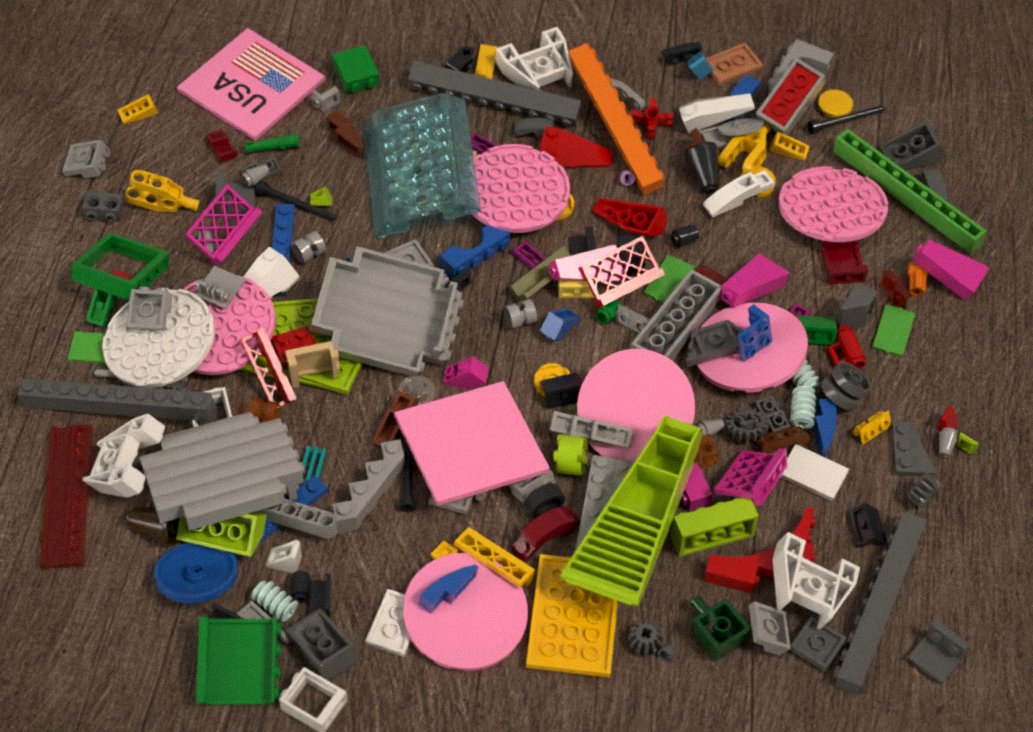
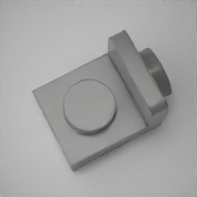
M333 87L322 95L316 90L312 91L313 105L326 112L340 103L339 90Z

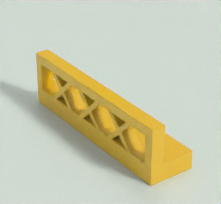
M470 527L454 541V546L517 587L521 588L523 585L528 587L532 583L535 569ZM496 562L500 563L504 567L496 565Z

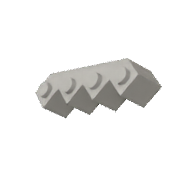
M400 439L381 443L382 460L365 463L367 480L349 483L351 501L332 504L338 528L337 533L357 530L365 516L369 515L377 505L379 498L394 483L393 481L397 475L401 474L405 469L404 453Z

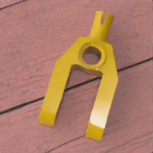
M764 123L765 126L756 132L734 136L721 152L719 166L727 168L731 162L735 161V157L739 152L747 151L750 154L744 161L742 170H744L745 174L751 172L754 175L766 159V135L771 130L770 125Z
M134 170L131 173L129 182L133 187L127 188L124 194V198L128 203L156 212H177L180 206L197 211L199 200L184 196L182 194L184 189L170 179L143 170ZM139 176L143 181L137 182L133 177ZM152 182L160 183L161 187L153 186ZM134 192L138 197H130L128 193ZM151 197L156 202L150 203L146 200V198Z

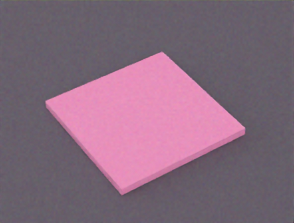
M504 381L394 412V417L437 506L546 474L550 471L549 465Z

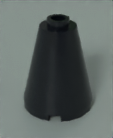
M707 141L697 143L698 146L695 148L692 146L688 147L684 151V158L701 190L711 194L719 188V147L716 146V143Z

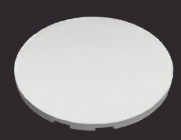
M165 288L168 289L169 293L173 294L171 312L167 313L165 330L132 329L126 327L129 302L126 303L109 322L108 330L102 342L104 360L113 375L120 381L134 387L157 388L177 382L193 372L206 358L215 336L214 318L208 306L200 297L183 289L169 290V288Z

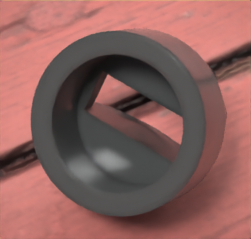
M664 644L658 650V656L665 662H671L676 655V649L672 644Z

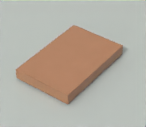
M746 43L707 57V60L714 69L709 74L718 86L763 69L762 62Z

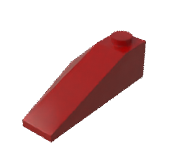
M549 126L545 128L540 146V152L544 151L550 154L560 166L571 167V169H577V166H587L588 168L610 167L614 152L564 129Z
M599 198L592 210L595 215L633 234L646 236L661 235L668 224L664 208L661 206Z

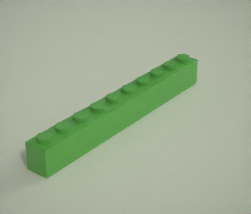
M847 129L836 138L833 149L835 154L873 180L882 189L968 253H973L982 245L987 232L984 228L859 136Z

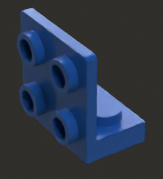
M754 304L748 308L750 326L738 334L741 360L744 362L772 342L769 315Z

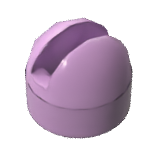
M625 170L620 174V180L623 185L630 186L634 183L635 176L631 171ZM626 174L628 175V181L625 179Z

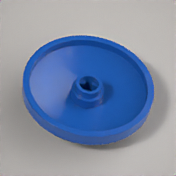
M189 542L167 551L158 560L154 570L155 583L158 590L165 597L181 603H201L217 598L233 586L238 576L237 559L232 552Z

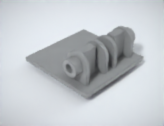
M214 266L205 280L196 281L197 291L195 295L226 309L246 279Z

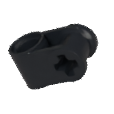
M470 46L462 47L453 57L448 59L445 68L467 73L475 65L473 58L474 49Z

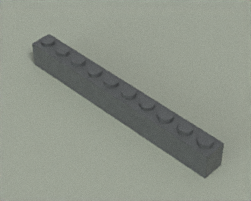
M418 61L413 62L408 77L410 86L416 90L424 89L432 94L441 93L449 98H461L465 102H478L482 106L491 105L499 110H511L515 114H528L532 118L551 119L553 122H561L565 126H576L582 109L581 100Z
M22 379L17 394L21 403L26 408L129 416L149 414L155 418L206 422L212 421L216 406L209 392Z
M906 511L903 512L901 518L897 517L893 527L897 530L895 534H890L887 541L890 547L889 549H884L880 559L884 562L882 566H877L874 574L877 577L876 582L871 581L867 592L870 593L869 599L864 598L861 609L864 612L862 615L858 614L854 626L857 627L856 632L851 631L847 643L850 644L849 649L844 648L840 660L844 662L842 666L837 665L833 675L834 678H837L835 687L857 696L859 695L927 519Z

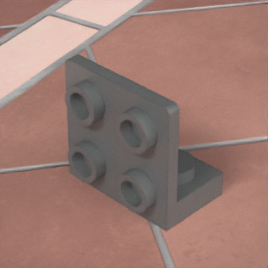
M217 172L216 196L228 184L255 209V186L248 187L245 183H229L228 179H225L224 172ZM226 191L224 193V201L232 202V196ZM217 205L218 214H222L221 205ZM225 205L226 214H233V205ZM237 205L238 213L247 212L242 205Z
M935 619L930 625L927 635L909 654L908 660L939 683H943L965 657L970 644Z

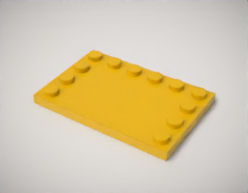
M540 554L526 668L610 678L618 601L567 583L561 579V573L571 559L570 557Z

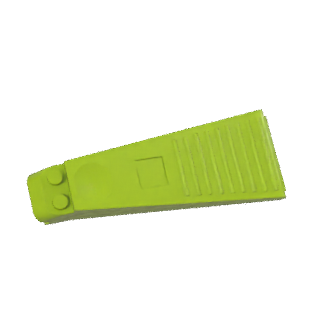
M663 415L656 431L563 569L561 579L621 603L639 607L694 467V459L703 434L701 427Z

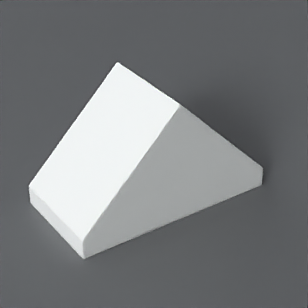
M295 540L271 548L266 567L291 573L297 571L302 557L300 542Z

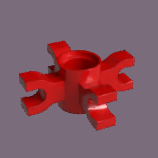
M650 98L649 107L645 109V112L631 109V117L634 124L643 123L647 129V138L654 139V132L659 124L672 127L673 113L661 114L660 110L656 107L657 98Z

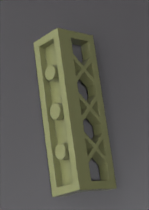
M565 246L560 247L508 287L518 302L529 298L553 279L549 273V263L571 256Z

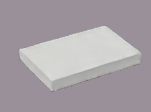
M795 444L787 458L788 467L780 478L833 502L849 472V468Z
M387 589L365 640V645L405 657L411 643L403 620L405 594Z

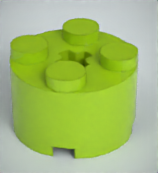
M558 434L557 446L559 447L558 450L554 451L553 457L554 462H556L555 473L583 476L587 464V437Z

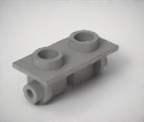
M621 305L618 306L614 321L638 333L651 320V318L649 319L628 309L627 306L623 307Z

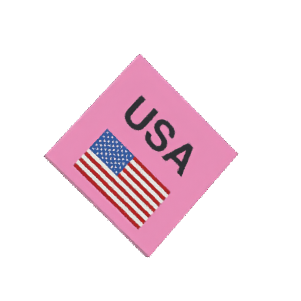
M247 28L177 87V90L256 141L323 83L325 76Z

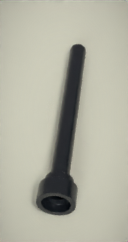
M880 105L824 121L810 120L807 123L808 131L810 134H816L822 128L883 112L885 107Z
M259 181L256 186L255 193L258 195H270L287 203L295 204L297 207L331 221L336 219L335 214L272 189L265 181Z
M405 442L404 496L400 500V510L403 512H413L416 509V500L412 496L413 454L407 442Z

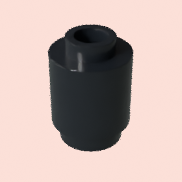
M691 225L673 230L671 235V241L677 247L694 243L699 239L697 227Z
M302 570L295 571L290 578V596L292 600H296L298 603H303L311 597V577L308 572Z

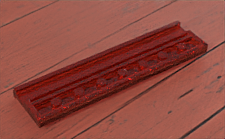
M92 424L68 425L66 428L52 426L40 557L41 570L43 568L84 567L89 485L82 481V479L90 476L93 440Z

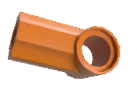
M909 261L907 270L909 293L913 297H920L925 295L928 272L914 261Z

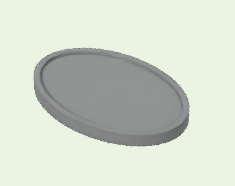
M756 118L733 120L722 124L719 127V133L725 136L745 135L762 129L764 122Z

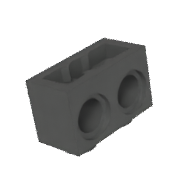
M87 191L82 207L84 217L91 221L121 223L125 209L123 194Z

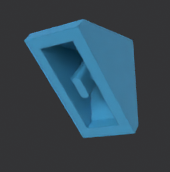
M702 51L688 60L690 69L699 80L714 71Z

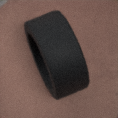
M549 483L532 491L526 498L525 505L533 518H537L549 510L562 507L565 503V496L557 484Z

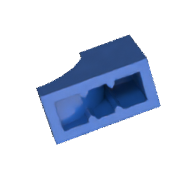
M568 308L549 311L540 331L551 341L563 339L565 334L574 325L579 323L581 317Z

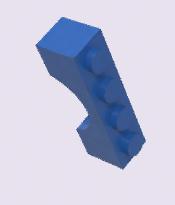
M487 225L482 228V243L472 249L451 247L439 255V267L453 279L465 268L468 270L473 267L475 268L484 260L492 258L500 250L506 249L510 242V232Z

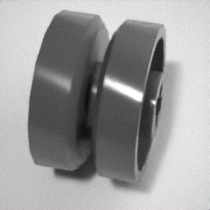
M840 361L832 369V374L829 373L821 382V387L827 397L836 405L846 410H853L861 402V398H864L871 390V384L867 377L858 368L845 361Z

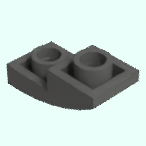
M546 118L516 120L515 132L517 136L527 135L531 132H534L536 137L543 136L546 126L553 127L554 122Z
M275 156L261 164L255 161L241 169L242 173H244L245 170L265 164L270 173L262 181L283 173Z
M922 170L923 184L947 201L946 186L940 170Z
M773 395L755 401L756 410L758 412L763 411V416L767 415L771 433L791 427L783 409H779Z

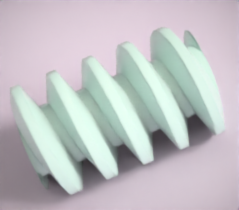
M805 359L802 367L790 379L796 387H812L815 389L816 394L822 388L821 382H819L820 378L815 376L816 372L814 370L811 371L812 367L807 365L808 361Z
M798 386L792 391L790 422L794 427L800 426L803 430L812 429L815 425L816 396L814 395L815 389L812 387Z
M261 581L252 593V600L256 601L258 605L263 606L266 611H269L272 616L277 617L279 621L286 622L294 614L298 601L295 600L291 603L292 597L287 596L285 598L286 592L281 591L279 593L280 587H274V582L270 581L266 584V581Z

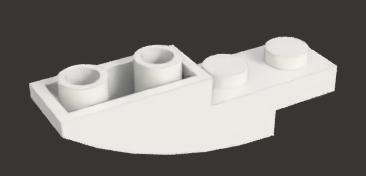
M765 170L754 175L749 172L719 189L703 203V206L712 217H715L743 205L744 199L774 187L775 182Z

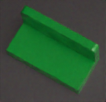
M798 315V320L805 328L808 344H835L837 325L834 317Z

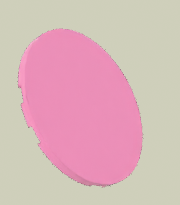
M506 144L489 148L488 151L481 155L478 154L469 162L462 176L461 194L467 209L483 224L512 233H523L548 226L563 213L569 200L570 183L564 168L550 154L544 151L540 152L527 145Z
M830 166L815 167L796 173L788 182L784 183L779 195V209L787 223L809 237L830 242H848L865 238L875 233L883 225L887 217L888 201L880 186L867 176L864 178L858 175L856 171L846 168L839 170L832 169Z
M240 276L246 279V281L226 309L202 299L214 318L215 336L209 353L193 371L194 373L220 375L236 371L250 364L240 339L255 333L259 329L264 328L271 341L276 326L275 309L267 292L254 283L253 280ZM196 281L185 287L184 290L195 294L197 291ZM255 337L246 341L250 349L257 351L259 344Z
M744 303L717 312L700 328L729 320L736 327L745 330L750 326L748 308L753 304L769 315L772 342L745 362L741 360L740 351L696 364L699 372L710 383L733 392L735 390L746 391V393L759 392L764 388L783 384L799 371L806 359L808 339L805 328L798 318L781 307L765 303Z
M628 349L607 356L588 373L579 391L577 415L632 428L633 432L629 448L588 440V443L603 457L632 461L633 465L656 431L663 415L693 425L695 398L688 378L672 360L654 351Z
M467 553L446 555L424 566L410 582L403 604V620L407 634L421 654L426 655L434 663L442 667L464 671L482 670L496 665L508 657L518 643H520L528 619L527 601L522 587H517ZM496 562V565L504 567L500 563ZM475 564L479 567L477 576L452 604L444 599L432 614L419 605L420 594L441 577L463 567Z

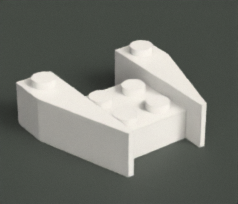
M558 27L542 32L541 48L522 55L518 54L512 43L496 49L495 63L502 74L516 85L540 91L541 86L563 79L568 88H571L573 72L566 40Z
M145 414L132 419L97 442L96 445L101 449L90 476L84 477L82 481L99 493L121 497L140 494L144 488L143 484L146 476L131 465L138 454V449L157 444L162 440L165 426L151 415Z
M788 532L777 542L773 556L777 610L780 611L790 601L800 604L820 614L817 629H821L832 619L856 585L860 567L841 559L829 571L802 558L806 541Z

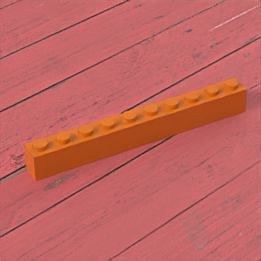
M585 43L568 51L575 71L630 171L634 174L643 195L645 196L663 188L664 174L661 169H657V162L654 156L649 155V148L646 142H642L640 139L642 136L639 129L634 128V121L631 115H627L625 112L627 110L623 101H619V94L616 88H612L610 85L612 84L608 74H604V67L601 61H597L594 48L590 49L588 43Z

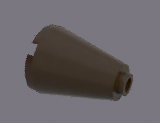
M155 506L137 507L128 512L127 522L129 527L166 545L174 546L180 541L176 539L180 518L160 523Z

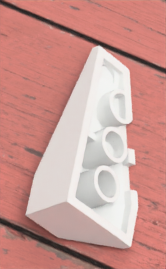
M751 94L698 99L680 106L679 109L683 123L690 134V131L695 128L701 130L753 110L755 106Z
M270 247L255 260L244 275V277L253 280L254 283L263 288L270 299L279 292L287 291L300 278L287 259Z

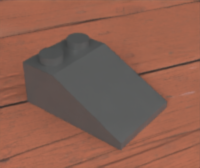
M927 120L879 145L884 156L903 170L930 165L946 157Z
M321 608L285 630L312 671L327 681L359 661L355 644Z

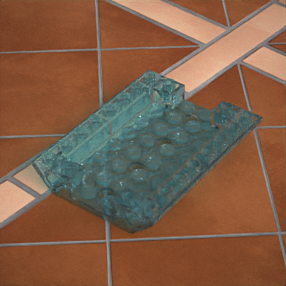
M440 93L374 111L363 127L376 239L411 230L410 220L442 212L447 221L481 212L465 99ZM418 142L416 146L411 147L413 143ZM422 170L419 174H415L416 171ZM425 198L423 202L418 203L419 199Z

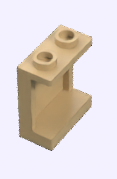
M332 341L286 350L288 374L292 388L300 387L299 377L332 371L333 378H338L337 371L340 370L339 354L337 348H333Z

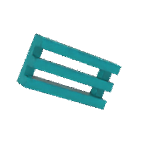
M311 446L306 447L302 462L304 470H306L310 453L313 455L307 477L303 479V483L311 479L317 455H320L315 476L318 479L320 478L326 449L322 448V450H319L317 447L311 449Z

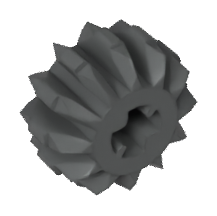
M926 473L910 489L908 498L920 508L925 507L939 491L941 484L933 475L931 476L929 473Z
M646 619L643 621V624L637 621L635 627L630 628L628 642H630L631 649H636L637 655L641 651L644 652L645 656L648 655V652L655 654L656 650L661 648L664 636L661 634V628L655 627L654 621L651 624H647Z

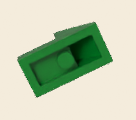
M95 289L85 321L106 326L110 309H116L117 307L115 295Z

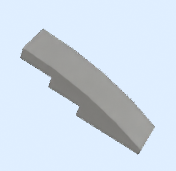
M553 411L549 431L587 437L588 440L629 448L633 432L632 428Z

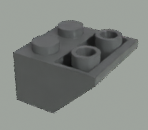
M858 282L854 288H850L846 295V301L842 300L838 307L840 312L836 316L837 329L839 325L849 326L851 329L864 327L872 314L878 292Z

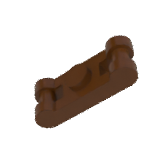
M795 426L764 434L762 439L757 437L755 443L764 453H771L775 448H785L794 443L807 444L810 436L800 426Z

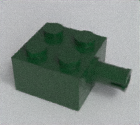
M700 595L690 602V605L699 613L692 621L691 632L715 661H718L749 641L752 628L726 598L711 608Z

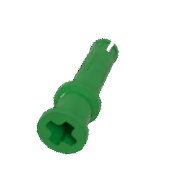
M295 132L294 135L283 136L282 134L278 138L245 142L246 153L249 154L272 149L284 151L286 148H300L298 132Z

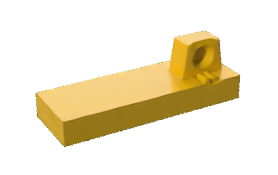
M480 45L475 75L489 79L493 78L496 49L498 46Z

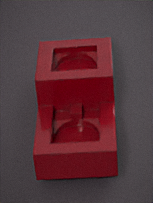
M222 129L206 135L211 148L221 163L238 157L237 151L231 145L229 137Z

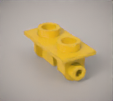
M889 410L886 412L878 411L867 419L868 423L864 421L855 426L854 430H852L853 435L859 436L863 445L891 427Z

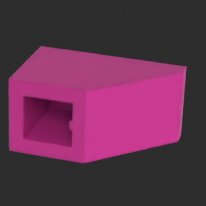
M472 356L446 367L443 384L469 389L486 384L489 367Z

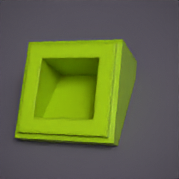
M323 187L310 194L311 205H333L332 195L327 187Z
M960 433L956 446L973 455L978 449L979 443Z

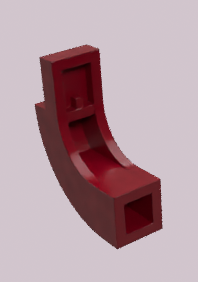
M568 507L554 508L530 522L520 532L522 536L511 548L522 562H527L550 539L559 535L569 536L581 521Z

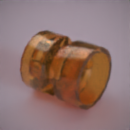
M252 397L246 413L252 412L253 416H257L259 422L263 423L279 418L281 406L277 402L267 401L265 403L264 399Z

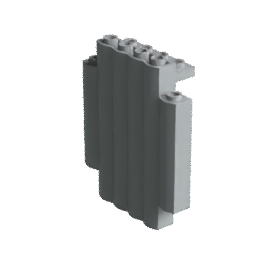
M357 246L352 263L332 257L329 258L310 331L331 336L333 348H337L341 358L417 378L419 373H423L425 362L444 366L445 361L449 362L452 352L449 350V345L454 343L456 334L453 333V329L458 327L460 317L457 316L458 310H462L464 300L461 299L462 292L456 290L458 283L450 281L448 289L444 288L446 277H443V269Z
M247 412L164 435L160 441L161 451L139 457L160 523L185 517L189 530H193L285 503L284 494H287V491L289 500L298 499L296 491L299 490V484L303 483L302 474H305L303 463L298 462L299 455L297 449L292 448L294 444L291 435L287 436L288 428L286 423H282L280 418L259 423L257 416L254 417L252 412Z

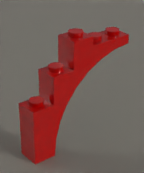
M806 507L802 520L791 534L806 541L802 558L814 563L816 553L813 552L814 544L810 543L812 534L809 533V529H814L816 517L813 516L814 508ZM776 546L759 554L744 557H724L710 554L704 582L752 594L753 586L758 587L760 578L774 581L773 556Z

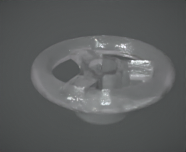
M423 376L407 377L399 384L397 393L398 391L403 392L404 387L407 386L411 396L416 399L423 394H430L426 400L419 402L417 406L432 402L436 394L434 384Z

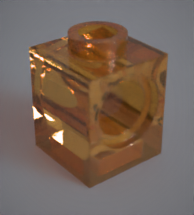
M707 434L701 438L695 460L699 468L711 467L718 462L719 451L712 435Z

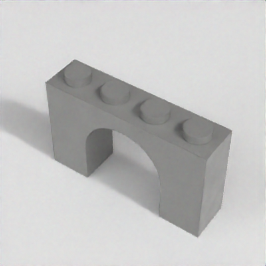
M796 39L793 45H789L787 55L782 57L780 67H776L773 79H769L767 95L771 93L796 57L826 75L832 65L834 53Z

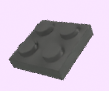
M811 616L791 644L790 651L826 672L845 644L847 637L826 624L821 629H817L818 620Z

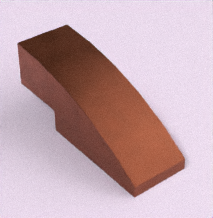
M336 109L327 116V128L335 134V141L362 160L364 158L363 144L357 130Z
M398 391L391 407L387 408L372 443L381 446L383 442L397 440L402 431L394 417V412L417 406L419 401L410 395Z

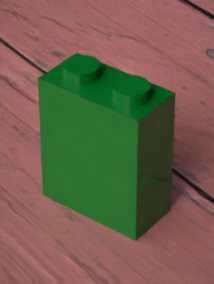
M365 45L332 54L333 66L347 95L380 86L379 72Z

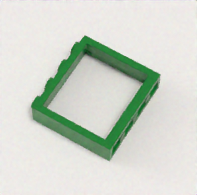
M110 232L72 264V281L130 300L131 289L139 290V287L148 288L168 269L170 252ZM109 251L148 263L131 280L92 268Z

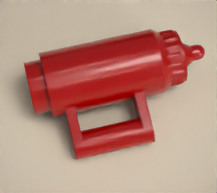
M839 325L836 334L838 343L826 348L834 367L840 361H845L858 369L863 368L866 365V357L854 331L849 326ZM841 348L845 359L839 360L835 350Z

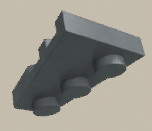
M892 422L895 475L921 477L929 473L935 477L936 472L913 423Z

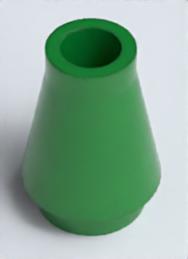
M614 300L598 308L596 319L601 324L611 323L621 303L618 300Z

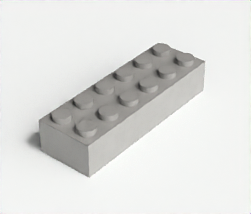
M691 269L631 343L630 349L654 351L673 361L690 340L692 331L701 326L720 302L719 295L722 286Z
M593 455L576 550L632 467V461Z

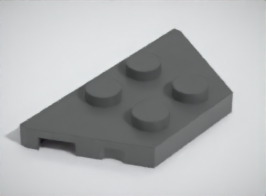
M729 320L693 330L690 337L691 342L688 346V357L686 358L687 367L740 351L738 334L744 330L736 327Z

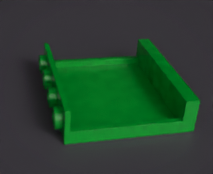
M199 617L196 703L198 705H276V699L280 697V686H276V680L280 678L281 667L277 665V657H281V644H277L278 635L282 633V624L278 622L277 617H273V619H209L208 617Z

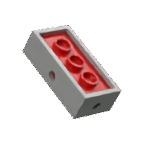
M796 57L756 112V118L763 120L765 124H769L770 128L776 133L781 132L788 136L825 85L826 75Z

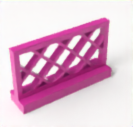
M226 184L185 233L184 237L211 260L209 263L212 266H217L226 258L262 211L258 207L254 209ZM226 191L232 196V202L224 201V193ZM221 205L222 214H214L213 206ZM225 205H233L234 214H226ZM237 205H242L247 212L245 214H238ZM203 218H211L212 227H204ZM215 218H223L224 227H216ZM227 218H235L236 225L228 227ZM193 230H200L201 239H196L191 235ZM204 230H212L214 239H206ZM217 230L225 231V239H218ZM206 243H214L215 251L213 253L207 249Z
M779 448L775 454L742 450L716 486L715 494L753 499L754 505L762 506L788 467L786 449Z

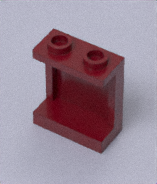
M859 240L848 242L822 241L820 251L829 285L866 281L868 268L867 265L862 263L858 247Z

